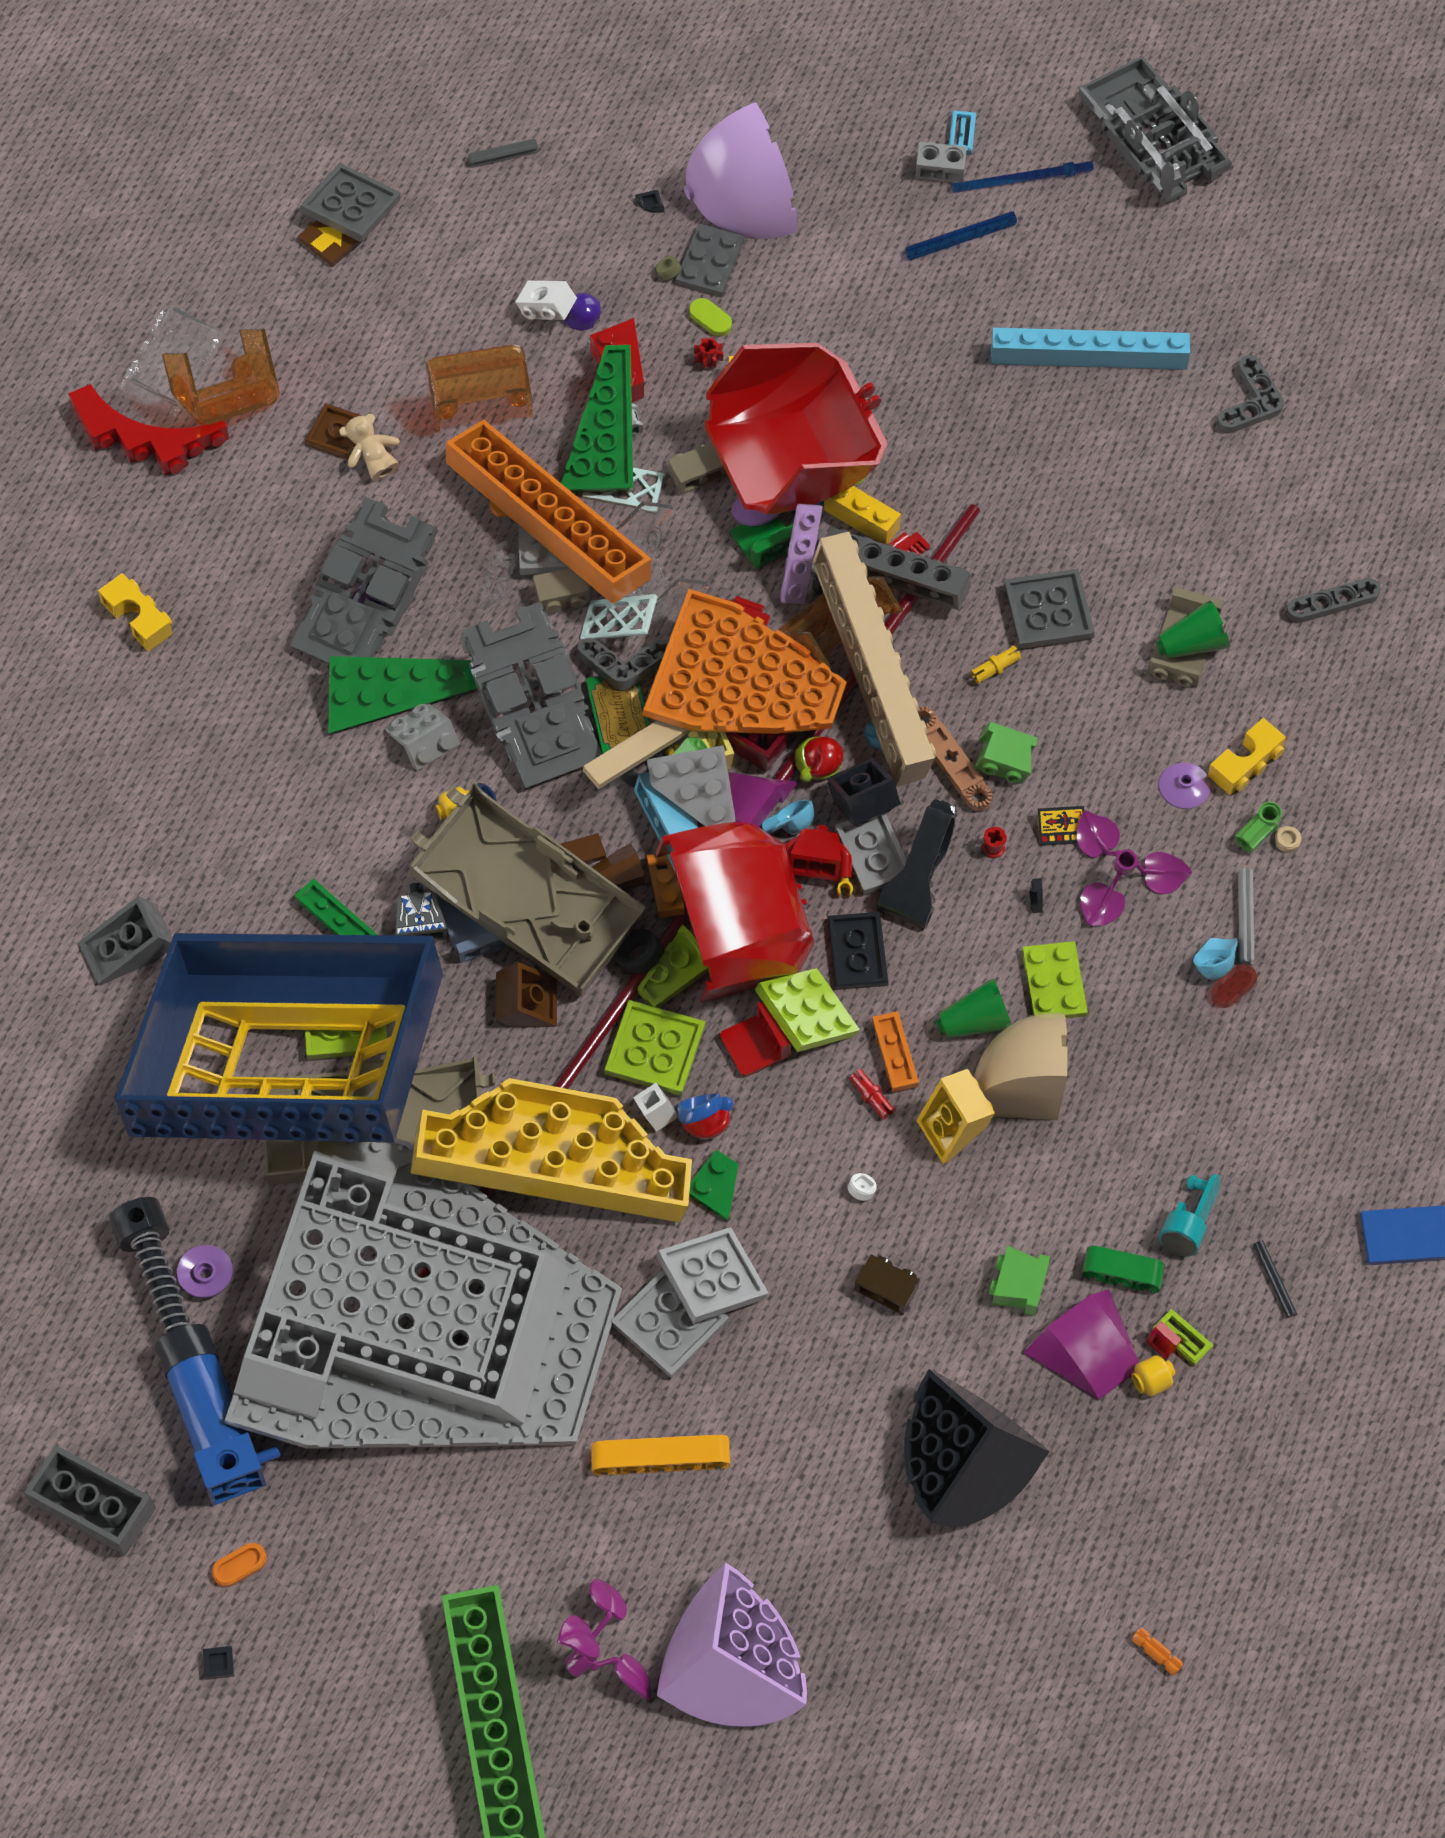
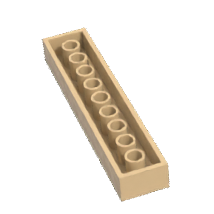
M850 532L824 537L819 541L812 563L871 721L876 728V734L895 785L897 787L925 779L936 758V751L934 745L929 743L926 736V724L923 720H920L918 715V703L915 697L912 698L909 691V679L907 675H903L901 670L900 655L893 649L892 634L889 629L886 630L884 625L883 610L876 604L875 589L872 584L869 585L867 580L866 565L859 559L858 544L855 540H852Z

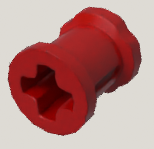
M1000 827L988 828L984 832L982 852L989 858H999L1005 852L1007 836Z

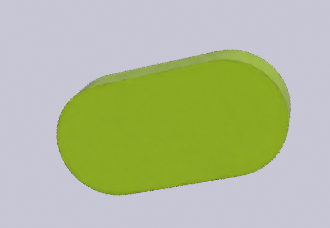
M705 298L696 299L691 303V318L705 330L717 337H723L730 333L732 329L731 317L714 303Z

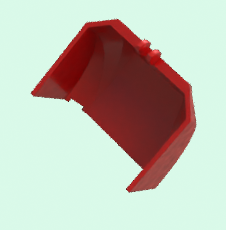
M818 343L742 345L706 392V400H710L709 420H705L704 428L744 509L760 511L763 514H775L796 510L798 504H816L851 488L871 473L880 463L888 443L871 410L877 408L882 403V400L878 394L870 397L867 401L865 399L874 393V384L872 382L867 383L860 389L847 362Z
M744 821L709 825L662 836L656 850V856L661 857L670 854L702 958V964L704 967H709L711 980L706 981V988L699 998L701 1003L756 988L760 982L796 974L801 971L815 943L803 907L807 902L806 899H801L799 891L802 890L801 884H796L784 843L754 823Z

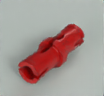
M858 1069L856 1071L858 1075L853 1073L849 1077V1081L863 1095L862 1100L866 1104L869 1103L880 1118L885 1120L887 1118L886 1114L892 1115L896 1109L881 1093L882 1089L878 1085L875 1086L862 1069Z

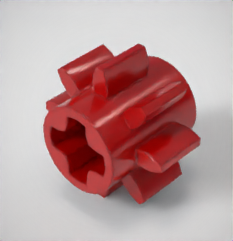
M713 337L701 338L700 346L694 345L695 363L701 362L703 368L710 366L716 368L717 361L724 360L723 344H718Z

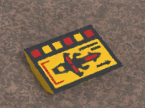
M1084 806L1037 808L1040 845L1077 843V825L1082 813L1085 811Z

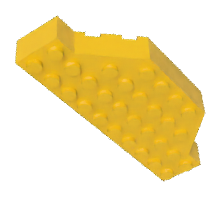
M509 1078L493 1091H487L471 1101L470 1105L460 1111L456 1110L450 1115L422 1110L416 1127L410 1173L681 1223L688 1208L692 1159L666 1155L659 1147H655L647 1138L648 1134L634 1118L630 1119L623 1111V1105L617 1098Z

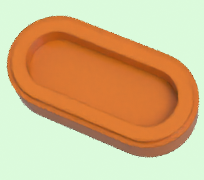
M248 1543L219 1559L212 1569L215 1582L222 1587H231L263 1569L267 1562L265 1549L257 1543Z

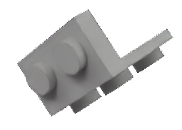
M429 703L416 706L413 711L403 717L396 718L386 727L387 733L404 746L411 764L416 770L421 769L460 745L450 719Z

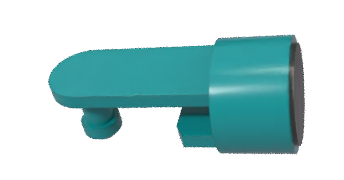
M1212 1174L1209 1181L1200 1179L1196 1175L1188 1177L1186 1184L1188 1189H1198L1204 1191L1194 1214L1188 1212L1186 1203L1180 1201L1176 1210L1168 1214L1159 1234L1160 1243L1168 1251L1185 1257L1194 1256L1198 1252L1207 1231L1205 1222L1220 1189V1175Z

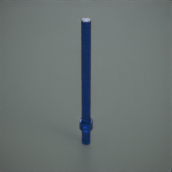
M1092 161L1076 164L1074 162L1063 163V166L952 183L951 187L953 193L1062 175L1071 177L1075 176L1076 173L1093 171L1094 166Z

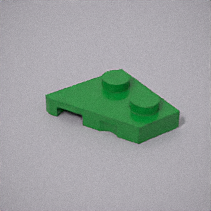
M716 1149L690 1182L689 1197L726 1222L730 1219L738 1163Z

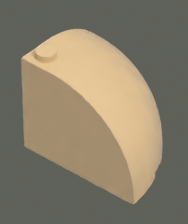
M1064 1013L1036 1014L1016 1021L1001 1031L985 1049L977 1065L974 1078L977 1080L985 1098L992 1104L993 1111L995 1112L993 1117L1058 1120L1067 1080V1028Z

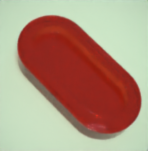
M1240 964L1228 972L1212 988L1211 999L1214 1004L1221 1008H1229L1237 1003L1254 988L1257 981L1255 969L1249 965Z

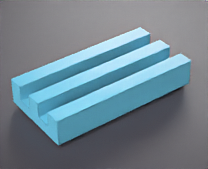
M953 111L949 145H957L954 144L956 119L961 117L958 146L967 147V154L972 155L976 113ZM966 118H971L968 146L963 145Z

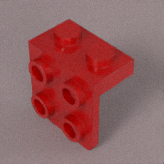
M763 1001L757 1003L756 1016L731 1026L720 1033V1039L740 1075L743 1077H747L791 1057L792 1043Z

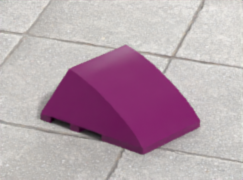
M728 772L736 822H750L760 827L776 803H783L795 787L796 781Z
M1109 1289L1086 1297L1047 1326L1023 1352V1354L1034 1358L1045 1365L1047 1369L1069 1380L1071 1384L1097 1400H1100L1132 1376L1135 1365L1139 1363Z

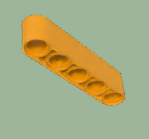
M700 1435L597 1441L591 1444L592 1473L599 1476L604 1472H608V1475L630 1474V1471H636V1474L656 1473L664 1469V1472L687 1471V1468H693V1471L714 1470L715 1467L720 1466L721 1469H726L731 1466L729 1437L726 1435Z

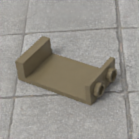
M1175 587L1161 633L1210 600L1214 603L1219 615H1221L1224 601ZM1156 646L1153 658L1151 657L1148 674L1153 675V677L1159 680L1168 679L1175 681L1183 687L1193 686L1197 688L1208 652L1168 659L1166 655H1160Z

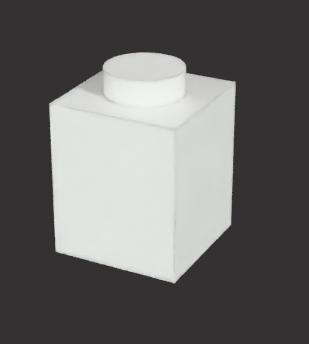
M654 1083L633 1097L643 1115L656 1132L678 1118L677 1112L657 1083Z

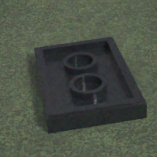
M880 912L827 916L835 990L888 986L889 981Z

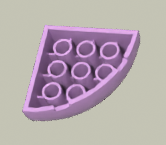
M756 102L727 116L703 137L689 159L684 192L689 200L692 199L700 212L722 230L743 235L746 238L769 239L797 232L798 223L796 209L792 208L790 198L794 196L782 155L777 143H771L768 132L770 127Z
M726 1562L706 1581L683 1614L664 1657L657 1696L689 1715L716 1724L758 1726L777 1722L793 1715L806 1705L805 1673H800L797 1662L801 1657L788 1627L767 1598L763 1601L751 1589L754 1584Z

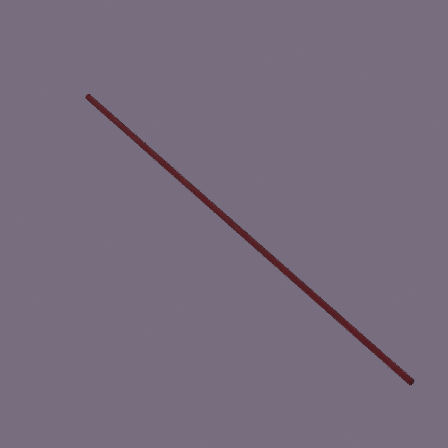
M974 504L969 505L931 560L936 559L942 563L945 562L980 513L978 506ZM906 593L884 624L886 630L889 629L893 635L919 597ZM853 670L845 678L846 686L838 710L858 684ZM825 729L807 731L800 743L811 737H820ZM795 750L774 779L789 780L797 769L794 757ZM685 903V914L675 916L659 938L662 946V955L668 944L678 934L682 925L685 926L690 919ZM649 971L631 977L554 1087L569 1089L624 1012L628 1001L632 1000L636 995L638 986ZM481 1187L479 1191L490 1199L496 1189ZM424 1267L418 1277H428L430 1275L429 1269Z

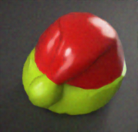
M825 736L811 737L800 743L795 750L794 756L796 767L801 773L800 779L803 782H810L811 780H825L835 775L843 764L844 751L842 746L835 739Z

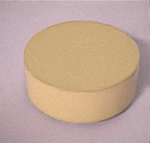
M1284 826L1276 832L1274 842L1279 850L1290 853L1299 848L1302 837L1296 828Z

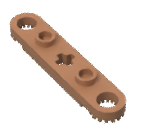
M921 706L918 710V715L927 716L930 719L929 723H926V736L929 743L934 745L936 751L935 761L972 810L984 811L988 809L993 798L991 789L983 781L982 776L974 768V765L942 721L935 715V712L927 706ZM949 754L951 757L956 756L955 762L951 760L946 761L947 755ZM976 793H982L987 799L982 803H978V801L975 802L972 796Z

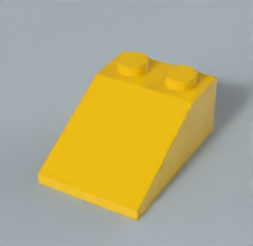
M966 1069L940 1079L917 1118V1122L941 1162L945 1164L988 1126L995 1112L990 1101L985 1098L980 1090L977 1080Z

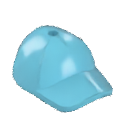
M798 800L785 806L779 812L763 821V830L769 834L779 829L791 835L800 833L802 829L808 828L812 823L814 817L812 801Z
M1209 939L1194 956L1193 962L1199 972L1210 980L1216 981L1223 978L1234 965L1237 939Z

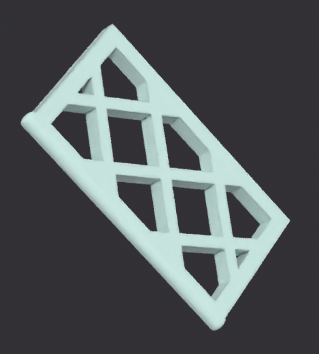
M633 468V473L635 474L633 482L639 480L645 489L635 495L631 491H625L629 496L626 500L614 498L611 494L616 491L604 492L601 495L583 492L582 498L655 511L665 473ZM649 475L658 477L657 483L649 487L642 477ZM647 493L653 498L651 504L641 503L637 500V498Z
M650 594L623 597L614 604L607 599L590 601L580 640L586 638L605 639L647 635L657 596ZM649 602L648 606L640 612L637 606L640 603ZM629 604L619 614L614 610L618 605ZM607 606L597 616L594 615L596 607ZM634 609L638 615L625 624L622 619ZM612 612L615 617L603 627L599 621ZM640 620H643L642 629L630 630ZM618 622L623 626L619 631L608 632ZM597 624L600 630L597 633L589 634V630Z

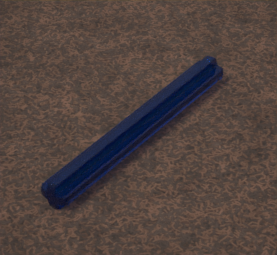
M1013 211L907 246L905 247V254L908 260H913L1017 224V217Z

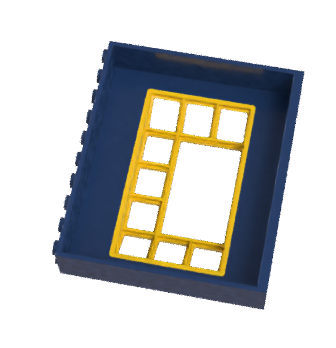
M174 933L115 1097L128 1136L395 1143L443 977L433 936ZM205 1016L239 1028L233 1047L199 1035ZM396 1021L391 1037L368 1045L371 1034L375 1029ZM249 1029L362 1031L348 1079L233 1077ZM195 1045L229 1057L223 1076L188 1065ZM387 1050L382 1067L359 1075L364 1060ZM184 1075L219 1087L217 1094L178 1092ZM378 1080L373 1097L353 1096L355 1090ZM230 1088L260 1089L259 1095L227 1094ZM271 1089H302L301 1095H269ZM313 1090H344L343 1096H311Z

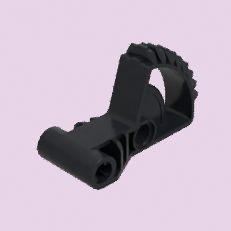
M937 799L927 806L905 867L883 887L876 910L926 929L934 907H932L934 895L930 890L933 887L931 879L935 870L945 858L954 833L957 817L955 806Z

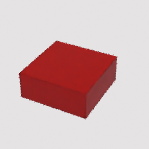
M1161 1321L1154 1327L1146 1342L1165 1360H1168L1175 1353L1182 1339Z

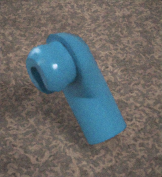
M872 721L867 722L864 729L866 740L872 748L882 750L875 726Z

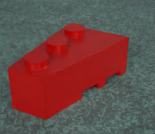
M634 318L590 335V352L598 366L605 345H630L632 402L644 398V377Z

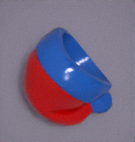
M720 1093L691 1097L678 1104V1120L684 1130L694 1138L701 1140L713 1139L727 1129L730 1123L729 1111L732 1109L734 1102L730 1097H721Z

